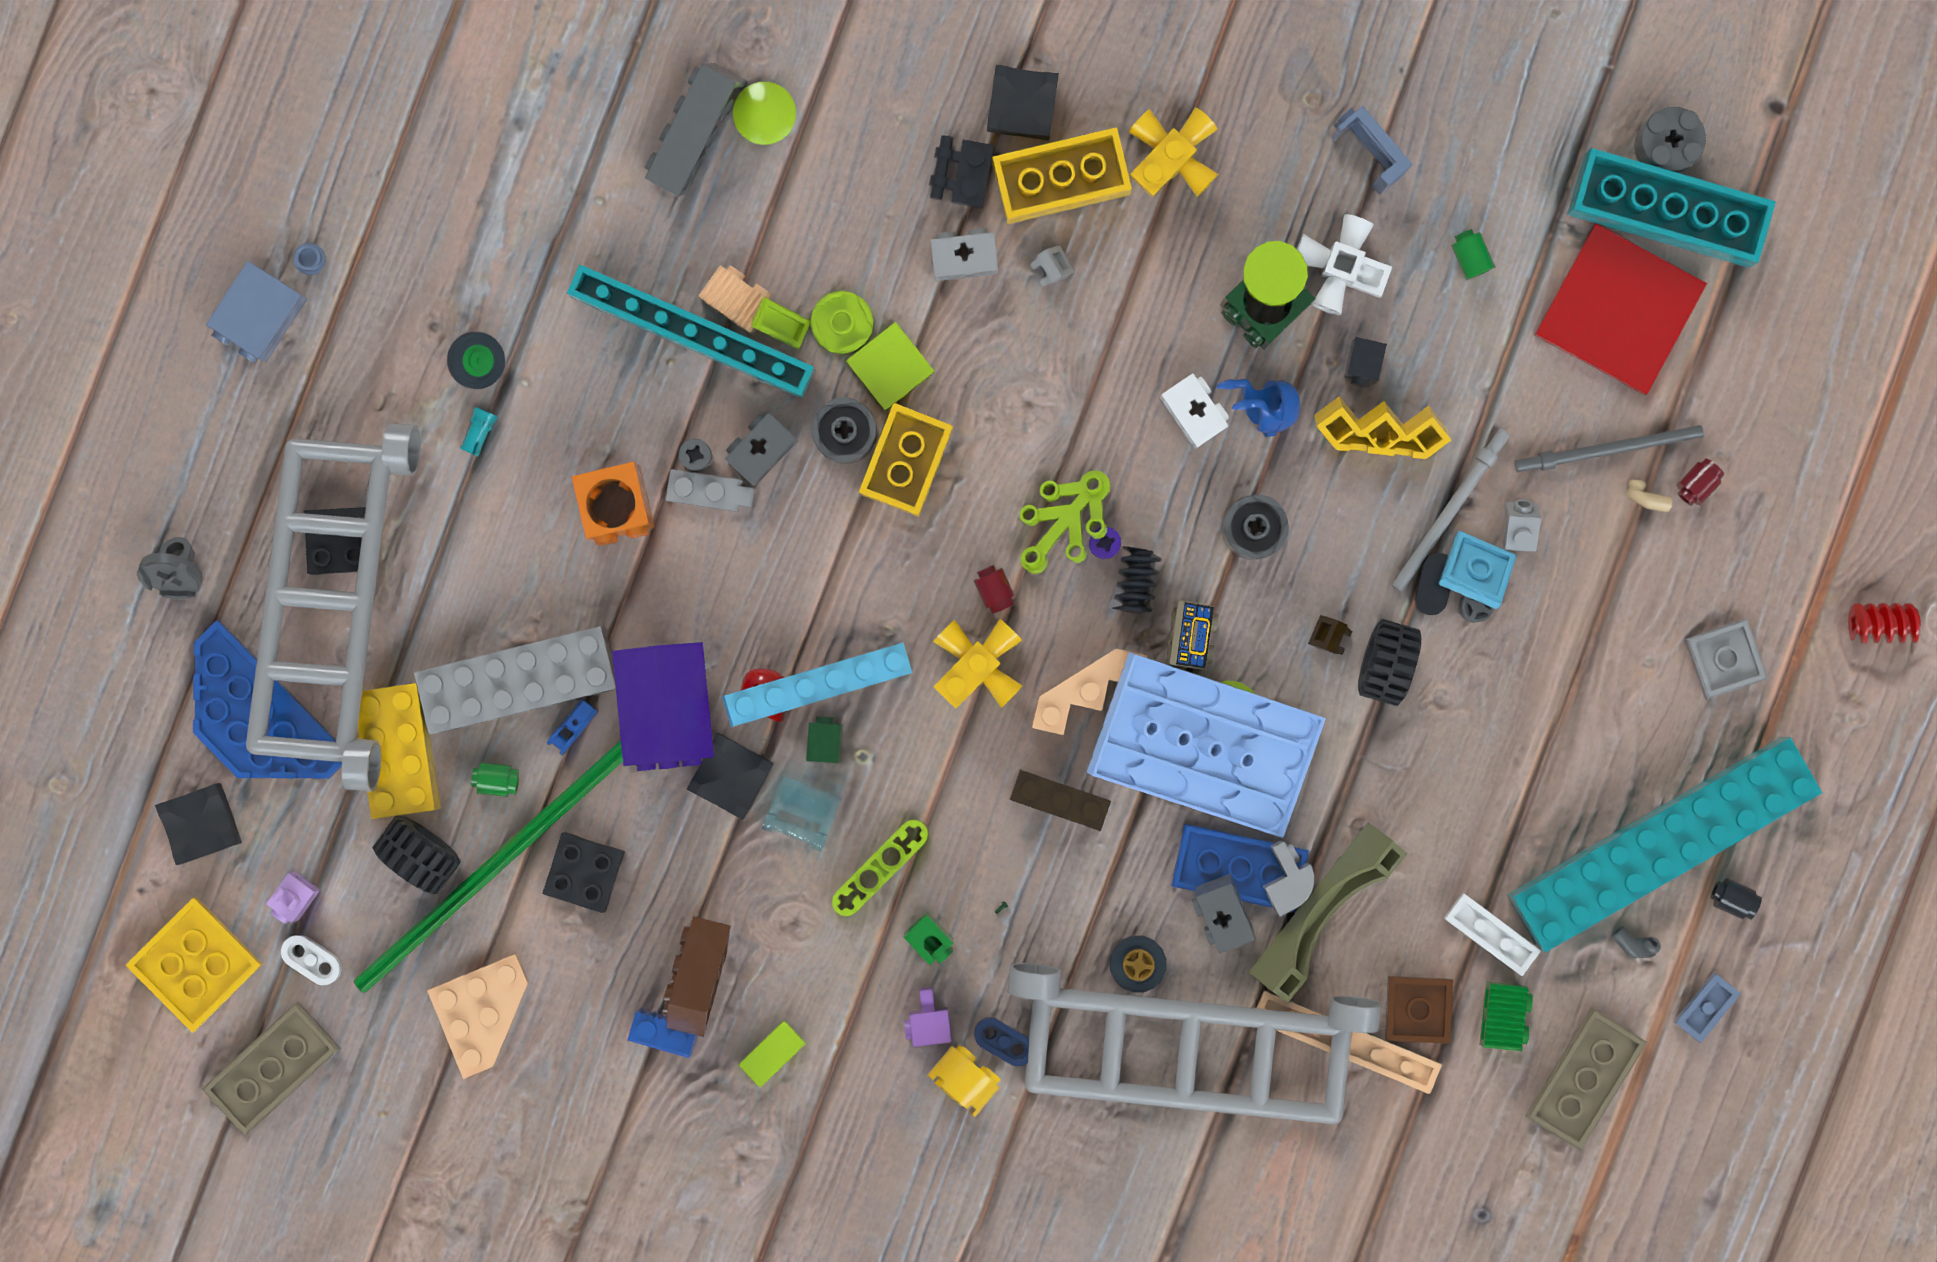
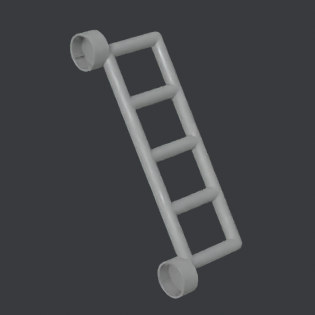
M389 423L384 433L382 446L306 439H291L285 445L246 748L251 754L342 762V783L346 790L373 792L380 776L381 747L379 741L358 739L356 737L390 474L413 476L416 473L421 449L420 431L417 425ZM303 458L371 464L365 518L296 513ZM293 533L362 537L355 592L287 587ZM284 606L351 611L352 620L346 667L277 661ZM274 680L343 686L336 742L267 736Z
M1018 963L1010 966L1008 993L1020 998L1033 999L1025 1088L1029 1092L1037 1094L1337 1124L1343 1117L1352 1032L1375 1033L1379 1031L1382 1004L1363 997H1331L1329 1015L1326 1016L1060 988L1061 970L1058 968L1033 963ZM1051 1007L1107 1012L1100 1081L1045 1075ZM1126 1014L1182 1020L1175 1088L1119 1083ZM1201 1022L1257 1028L1250 1096L1194 1090ZM1276 1030L1332 1036L1325 1104L1269 1098Z

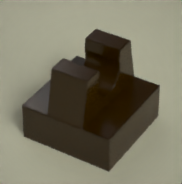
M1320 615L1308 644L1333 654L1343 655L1345 649L1340 647L1339 644L1343 635L1351 637L1353 631L1347 627V624L1339 620Z

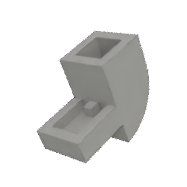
M1279 841L1271 845L1270 848L1284 875L1262 887L1276 914L1282 916L1298 908L1309 898L1314 886V872L1309 863L1297 867L1296 863L1300 861V858L1293 845L1286 846L1284 841Z

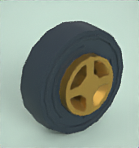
M1130 936L1121 940L1114 947L1110 956V971L1114 980L1123 989L1133 993H1144L1154 989L1163 980L1166 972V956L1163 949L1153 939L1146 936Z

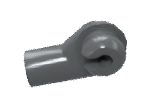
M1623 926L1611 935L1631 958H1651L1661 949V944L1657 938H1633Z

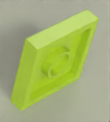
M896 322L846 360V363L885 412L892 407L893 403L900 401L935 373Z

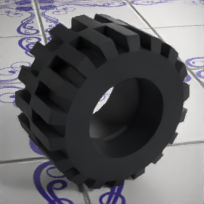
M1381 619L1377 623L1369 639L1358 679L1360 696L1398 706L1404 700L1410 688L1420 655L1422 638L1419 629Z
M396 815L372 847L379 860L394 873L420 890L432 894L440 892L461 863L457 853L442 839L419 823L403 816Z

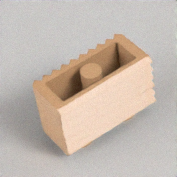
M720 265L698 297L752 336L757 330L751 327V322L763 297L769 299L771 294L758 284H755L753 288L743 281L745 275L730 265L728 269H725Z

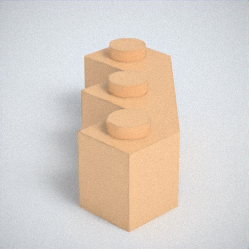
M1114 649L1040 695L1031 728L1064 735L1070 704L1102 711L1108 682L1119 681L1129 651Z

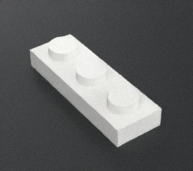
M1464 893L1459 896L1444 917L1446 921L1520 976L1524 975L1541 952V950Z

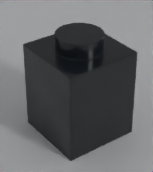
M1355 337L1352 340L1344 374L1345 378L1351 379L1350 384L1369 388L1370 383L1375 384L1379 381L1387 346L1386 343Z

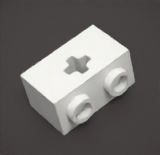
M1192 373L1161 394L1159 398L1193 448L1197 449L1229 426L1226 423L1229 416L1220 403L1214 405L1208 396L1211 390L1202 377L1197 379ZM1193 402L1196 406L1203 405L1204 409L1201 412L1203 417L1200 418L1197 414L1190 415L1189 411L1192 408L1190 403Z

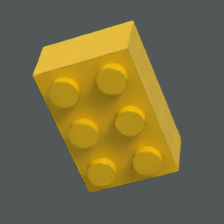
M893 403L860 487L859 494L919 517L952 434L953 426Z

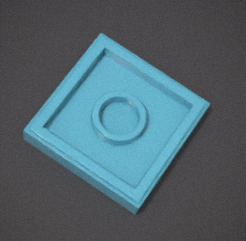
M1458 530L1439 585L1498 610L1517 555Z

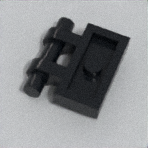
M941 135L940 145L936 147L934 157L937 158L934 175L930 176L929 185L932 186L930 198L941 201L944 189L953 191L952 204L983 209L994 145L963 139L961 152L952 150L953 137ZM949 161L958 163L956 179L946 177Z

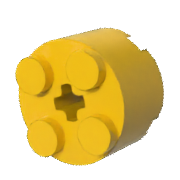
M958 1045L954 1048L951 1046L930 1070L927 1077L931 1080L938 1077L935 1084L961 1107L963 1106L968 1110L971 1106L972 1108L968 1113L976 1117L1000 1089L997 1084L1001 1079L987 1067L982 1066L978 1068L974 1064L977 1058L965 1047Z

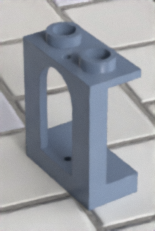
M1364 106L1356 112L1353 108L1349 109L1334 125L1336 131L1331 137L1333 141L1350 128L1386 170L1372 185L1379 195L1404 176L1413 165Z

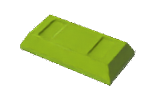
M763 297L752 319L751 327L799 350L811 321Z

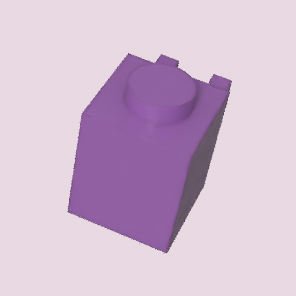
M920 988L922 1010L910 1012V1020H904L906 1040L912 1039L913 1047L951 1042L948 1007L935 1009L933 988Z

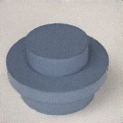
M305 243L296 249L293 261L295 267L301 273L314 275L324 268L326 256L318 245Z

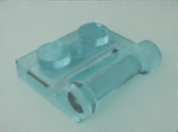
M782 776L762 829L768 832L774 830L813 845L812 849L821 852L842 798ZM781 809L821 825L818 834L777 818L779 810Z

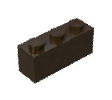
M1019 769L1009 798L1011 801L1098 831L1102 830L1111 803L1109 799Z

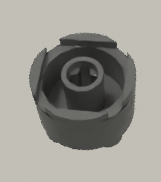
M1681 107L1663 108L1648 118L1638 130L1634 140L1636 157L1639 162L1681 173L1702 156L1706 144L1705 129L1694 111ZM1668 136L1670 137V140H1674L1675 145L1673 147L1671 143L1665 142V138H1667Z
M836 398L827 402L816 414L812 424V435L819 451L827 459L839 464H852L864 459L872 451L877 439V426L872 413L864 404L852 398ZM844 423H847L850 429H854L852 433L848 434L847 439H843L841 434H836V430H840Z
M1259 494L1246 496L1235 502L1227 510L1222 522V535L1227 547L1237 556L1248 560L1263 559L1277 552L1285 543L1289 532L1287 516L1282 506L1273 498ZM1258 520L1260 521L1259 527L1263 531L1262 533L1258 532L1252 535L1250 534L1251 528L1247 525Z

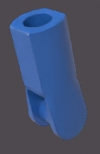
M581 698L548 739L547 744L549 746L553 744L560 750L559 754L563 756L599 711ZM565 727L574 733L569 741L560 734Z

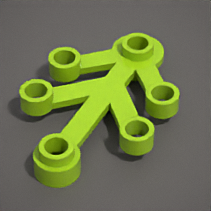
M1098 470L1089 471L1082 476L1080 482L1058 485L1054 481H1046L1040 487V494L1048 502H1054L1063 496H1078L1069 505L1039 509L1033 505H1026L1020 510V519L1027 526H1034L1038 522L1057 520L1035 547H1028L1021 554V564L1029 573L1039 574L1046 569L1048 565L1046 554L1068 528L1070 544L1066 547V556L1073 563H1081L1085 560L1087 551L1083 546L1081 512L1088 504L1090 506L1091 519L1086 524L1087 532L1095 539H1100L1106 535L1107 525L1103 519L1102 500L1109 494L1111 483L1105 473ZM1093 481H1098V487L1094 490H1090V483H1092ZM1050 487H1055V492L1052 495L1047 496V489ZM1034 511V517L1031 520H1026V514ZM1095 524H1101V530L1093 533L1092 527ZM1075 548H1080V555L1072 557V551ZM1031 554H1037L1036 561L1028 563V557Z

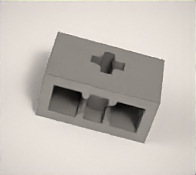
M986 228L969 230L968 235L955 236V232H944L936 234L937 239H930L935 282L998 274L994 232L987 233ZM960 247H966L967 252H973V254L968 255L967 261H962L961 256H955V254L960 253Z

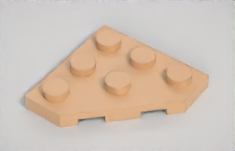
M517 953L427 990L463 1079L493 1067L497 1061L501 1047L529 984Z

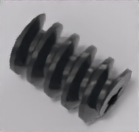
M1123 546V549L1131 555L1121 557V562L1129 567L1119 569L1118 574L1126 578V580L1117 582L1116 587L1123 590L1124 593L1114 595V599L1122 603V606H1116L1112 609L1136 614L1152 612L1153 608L1146 605L1145 601L1155 599V595L1149 593L1147 588L1157 587V583L1149 579V576L1159 574V570L1152 567L1151 564L1161 562L1162 558L1155 555L1154 551Z

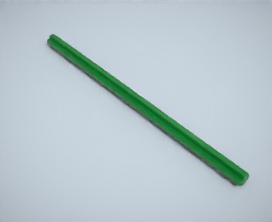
M621 740L355 978L353 982L358 990L365 993L618 767L623 762Z

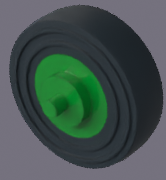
M468 332L459 336L451 344L447 354V366L451 376L460 385L470 389H483L493 385L501 377L505 368V354L499 342L491 335L483 332Z

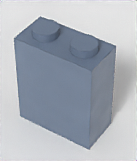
M247 261L206 325L214 330L211 336L227 346L232 341L241 347L238 353L254 363L257 358L267 362L304 306L307 298Z

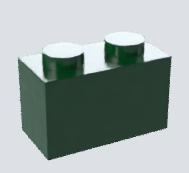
M816 716V722H809L806 761L823 763L841 762L843 724H837L836 717Z

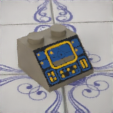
M1181 600L1174 602L1166 664L1205 670L1206 664H1212L1214 645H1209L1210 633H1216L1219 614L1213 613L1214 606Z

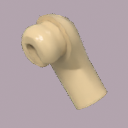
M1634 479L1629 481V488L1626 490V494L1630 500L1646 509L1662 512L1670 511L1672 507L1671 497L1644 492L1646 488L1644 481Z

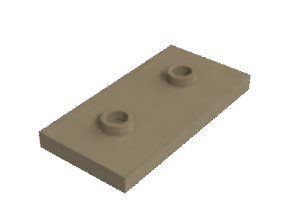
M296 1002L206 1084L202 1090L237 1129L246 1136L341 1048L299 1002Z
M1590 1008L1525 1114V1117L1581 1151L1648 1042L1597 1010Z

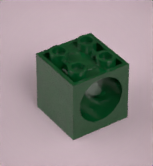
M1242 280L1225 296L1220 306L1223 308L1221 311L1223 317L1231 325L1234 326L1237 323L1245 331L1243 337L1252 347L1256 349L1260 346L1265 350L1316 298L1304 287L1293 301L1283 305V312L1286 313L1282 321L1276 324H1272V322L1258 323L1250 318L1246 312L1247 300L1244 298V293L1247 289Z

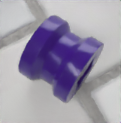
M1107 527V533L1104 537L1095 539L1090 536L1089 539L1091 553L1100 559L1112 558L1121 547V537L1117 531L1110 527ZM1101 528L1095 530L1094 533L1099 532Z

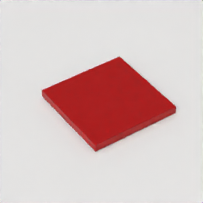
M1595 223L1534 336L1635 391L1647 395L1708 283Z

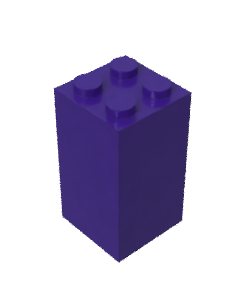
M703 642L656 645L612 651L623 766L636 765L637 771L655 770L656 763H658L659 769L680 767L679 761H682V767L702 765L701 758L714 757Z

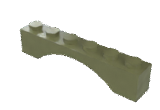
M1368 822L1363 830L1356 835L1355 840L1342 856L1336 860L1334 866L1322 881L1316 885L1309 898L1296 910L1294 916L1276 935L1274 941L1256 960L1249 973L1288 1003L1308 979L1309 963L1314 945L1330 917L1345 901L1360 890L1376 882L1388 879L1407 853L1392 839Z

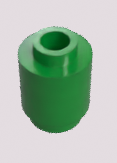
M480 762L479 768H473L471 787H477V794L508 797L509 794H517L519 769H512L511 765Z

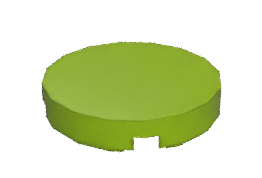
M1268 241L1257 246L1249 254L1243 267V283L1248 293L1254 299L1269 306L1285 305L1293 301L1304 289L1308 278L1307 264L1302 253L1293 245L1282 241Z
M840 290L828 293L817 302L811 315L810 324L813 336L822 348L831 353L845 355L856 352L866 345L872 335L874 320L871 308L863 298L854 293Z

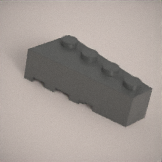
M716 63L702 64L700 68L696 66L688 79V84L691 87L686 97L681 95L674 107L673 112L676 113L672 124L668 123L659 137L662 144L658 152H653L645 165V169L648 170L645 178L676 196L685 195L705 159V155L701 153L703 148L708 150L719 134V127L716 126L718 120L723 121L730 114L734 106V99L731 97L736 88L741 91L743 90L747 80Z

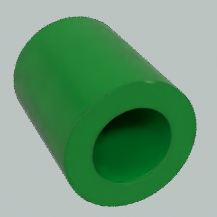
M1470 229L1455 236L1456 243L1451 246L1466 280L1496 268L1481 232L1474 234L1473 230Z

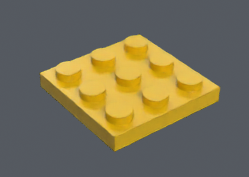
M193 897L125 966L194 1033L263 963L197 897Z

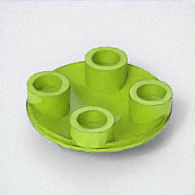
M757 82L747 86L736 98L733 107V119L737 130L747 141L760 145H769L781 141L792 132L796 120V107L793 98L782 86L772 82Z

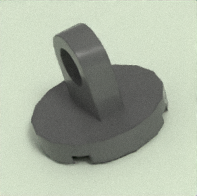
M182 537L167 540L162 545L159 553L143 557L137 570L138 580L146 589L151 591L153 587L160 591L159 595L171 599H188L195 596V592H199L203 576L202 572L193 564L195 552L191 544ZM177 550H184L180 556L172 554Z

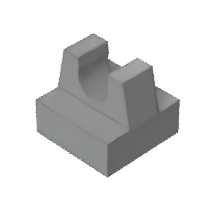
M1060 245L1039 253L1037 258L1030 264L1033 270L1043 267L1047 273L1046 277L1039 281L1042 287L1064 280L1075 273Z

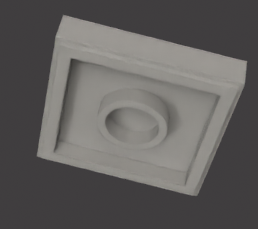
M1747 618L1685 639L1705 699L1768 679Z

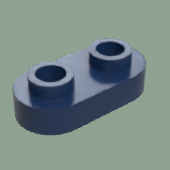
M994 1017L983 1018L976 1024L974 1037L981 1048L1013 1066H1023L1028 1063L1029 1038ZM988 1027L996 1030L995 1037L991 1039L984 1036V1030ZM1016 1043L1024 1047L1023 1052L1019 1055L1011 1051L1012 1046Z

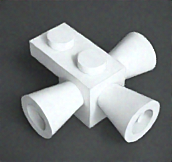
M1344 214L1340 243L1335 242L1331 249L1326 248L1305 234L1302 235L1297 250L1302 253L1307 266L1323 268L1321 277L1326 278L1325 283L1315 297L1316 299L1311 304L1312 306L1327 313L1341 315L1346 286L1378 298L1382 297L1392 266L1364 257L1366 252L1359 250L1373 228V223L1354 215Z

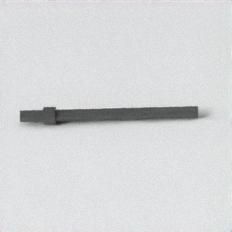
M1698 425L1556 453L1549 450L1539 452L1538 456L1514 460V466L1517 473L1539 468L1542 471L1555 469L1556 465L1703 438L1704 431L1702 426Z

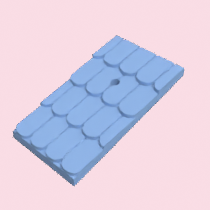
M1129 652L1113 695L1114 698L1106 715L1104 727L1100 732L1093 752V758L1086 773L1283 838L1326 718Z

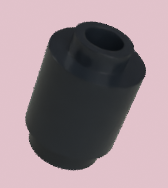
M1729 878L1724 879L1723 882L1718 881L1711 893L1714 907L1740 919L1746 917L1752 920L1762 902V897L1757 895L1755 890Z

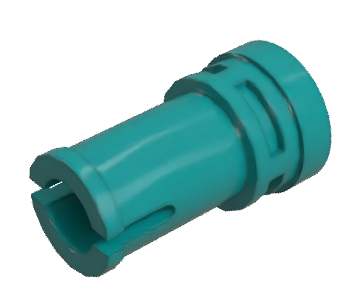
M475 407L470 419L471 425L460 449L479 456L489 430L492 431L498 416Z

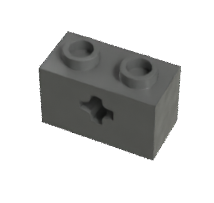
M770 413L765 417L761 414L758 415L748 426L751 432L743 440L739 437L735 439L726 449L729 455L725 459L754 487L798 442ZM765 440L767 442L764 445L767 450L766 453L762 455L758 452L753 455L752 453L755 449L752 444L755 441L762 443Z
M1231 873L1195 887L1196 898L1192 899L1194 909L1198 917L1204 916L1208 925L1204 927L1206 938L1210 945L1216 944L1219 954L1255 941L1254 928ZM1222 910L1227 917L1222 919L1221 915L1217 914V912Z

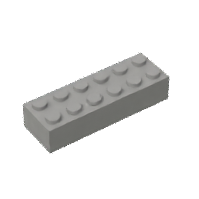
M602 626L414 672L429 735L616 690L613 658L606 629Z

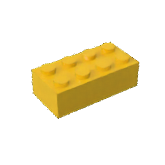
M1117 127L992 157V165L1007 224L1129 196L1132 191Z
M417 684L362 691L358 721L359 739L378 740L381 747V770L378 784L373 792L367 791L371 819L441 809L431 736L428 733Z

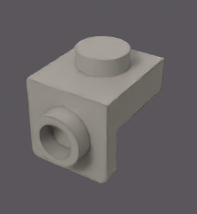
M1528 500L1506 502L1507 520L1503 541L1504 549L1537 551L1541 515L1537 504Z

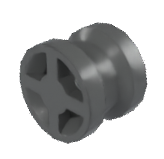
M690 439L680 447L679 459L683 466L690 471L700 472L711 464L712 451L702 440Z
M1464 595L1458 604L1461 617L1472 623L1487 620L1494 609Z

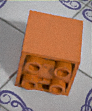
M636 462L571 476L585 537L587 540L595 542V545L604 546L618 542L617 536L626 535L630 539L649 535L648 529L655 528L641 466ZM619 483L620 487L630 493L631 491L633 492L635 510L631 511L625 524L616 528H608L609 524L601 519H596L594 501L599 497L602 492L601 489L605 486Z

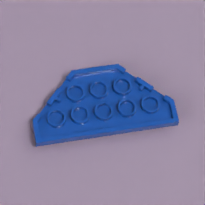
M216 620L194 642L195 675H193V700H195V717L193 720V733L237 778L330 779L342 767V762L251 754L246 748V739L257 658L220 620ZM274 680L267 736L336 742L331 733L280 681Z

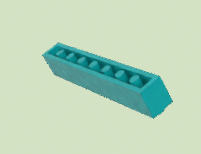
M579 264L567 291V294L572 299L800 399H804L816 372L815 368L807 363Z

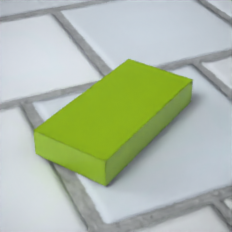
M784 1019L738 1066L761 1088L806 1044V1041Z

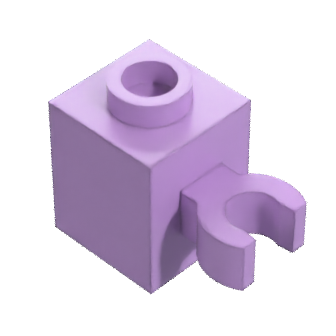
M290 872L266 905L272 908L270 913L276 919L283 923H287V921L293 923L301 918L320 892V889L297 872Z

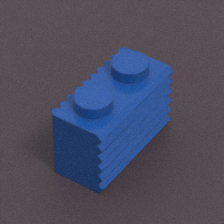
M642 1007L634 1015L627 1041L690 1058L697 1035L666 1028L667 1016H663L662 1013L657 1014L656 1011L651 1013L649 1009L645 1011Z

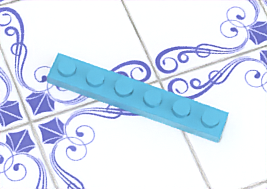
M900 643L722 696L730 726L734 727L912 673L904 643Z

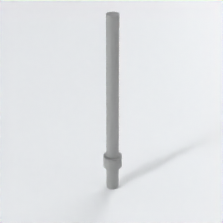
M1500 428L1487 448H1482L1476 456L1478 461L1392 583L1394 588L1402 592L1487 468L1491 469L1498 460L1496 455L1510 437L1509 433Z

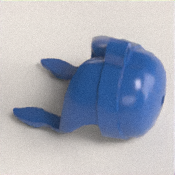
M1229 379L1217 385V389L1225 390L1242 388L1243 399L1233 404L1232 409L1245 410L1250 421L1259 425L1257 430L1263 432L1265 437L1276 436L1277 432L1290 428L1298 420L1301 407L1300 398L1296 388L1289 382L1271 380L1264 385L1262 390L1254 389L1247 379Z

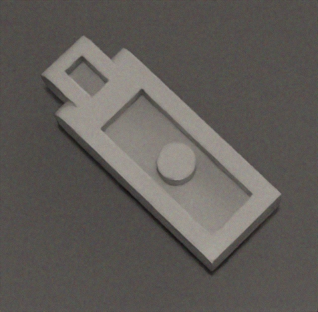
M670 469L666 501L738 512L739 506L752 508L755 489L743 487V480Z

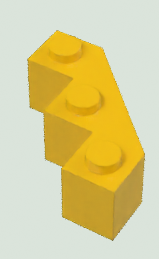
M1340 396L1314 415L1316 426L1335 450L1367 451L1369 454L1389 456L1397 454L1412 456V458L1427 459L1451 441L1447 427L1429 405L1404 424L1385 401L1358 419Z

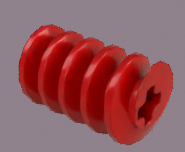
M1856 603L1850 608L1848 630L1851 641L1855 639L1856 634H1859L1861 643L1867 642L1869 634H1872L1874 643L1880 642L1881 634L1885 635L1887 643H1892L1894 634H1897L1900 643H1905L1907 634H1910L1912 643H1917L1919 640L1921 620L1918 609L1912 603H1905L1903 606L1899 603H1892L1890 606L1886 603H1879L1877 607L1873 603H1867L1864 607L1860 603Z

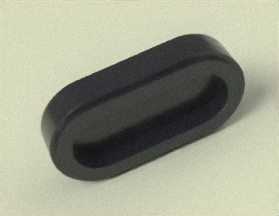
M1431 554L1422 564L1414 601L1417 609L1425 615H1437L1447 605L1450 589L1439 585L1448 558L1447 554Z

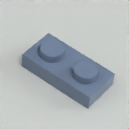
M1713 972L1674 1020V1023L1696 1041L1702 1043L1741 993Z

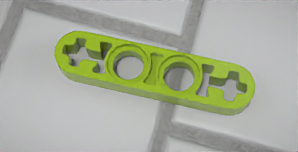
M915 819L905 822L836 891L832 899V905L836 913L841 916H851L856 913L924 845L928 837V830L923 822ZM908 826L913 829L919 826L922 829L919 834L922 839L919 842L913 839L907 845L912 850L906 854L903 847L893 840L899 836L900 840L903 841L908 835L906 831ZM890 847L896 848L901 855L899 863L893 866L887 865L882 859L883 851ZM865 870H872L878 875V883L873 888H865L860 883V875ZM851 882L855 883L858 890L867 894L864 899H861L858 894L852 901L854 905L852 909L848 907L841 909L839 907L841 902L839 895L848 896L854 890L849 887Z

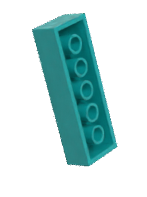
M1591 148L1584 154L1567 215L1750 268L1759 263L1776 201Z

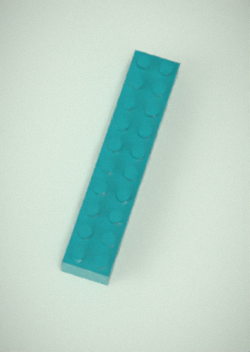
M1780 737L1507 894L1536 947L1546 953L1823 792L1791 737Z

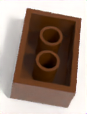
M693 916L691 926H684L680 940L679 955H676L672 968L671 985H667L663 1000L665 1004L662 1015L667 1016L666 1028L704 1037L728 952L731 925Z

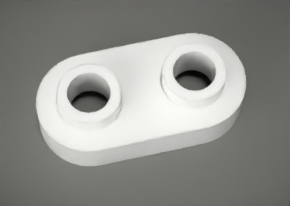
M295 935L288 938L282 945L281 956L284 962L314 983L328 985L340 977L342 965L339 958L309 937ZM297 945L303 946L305 950L303 956L296 955L295 947ZM324 962L331 966L329 974H325L321 970V965Z

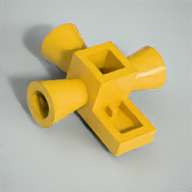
M1195 107L1180 132L1173 128L1167 134L1153 112L1148 109L1128 132L1154 149L1133 170L1130 177L1153 198L1171 178L1173 179L1180 172L1198 198L1219 174L1193 158L1197 151L1194 146L1217 131V126L1203 111Z
M954 619L933 642L960 660L933 687L957 709L983 682L1000 708H1002L1023 685L997 669L1000 665L997 658L1023 640L1004 621L999 619L983 645L978 641L972 645Z

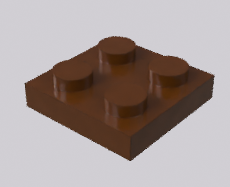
M1388 976L1385 1040L1450 1044L1453 979Z

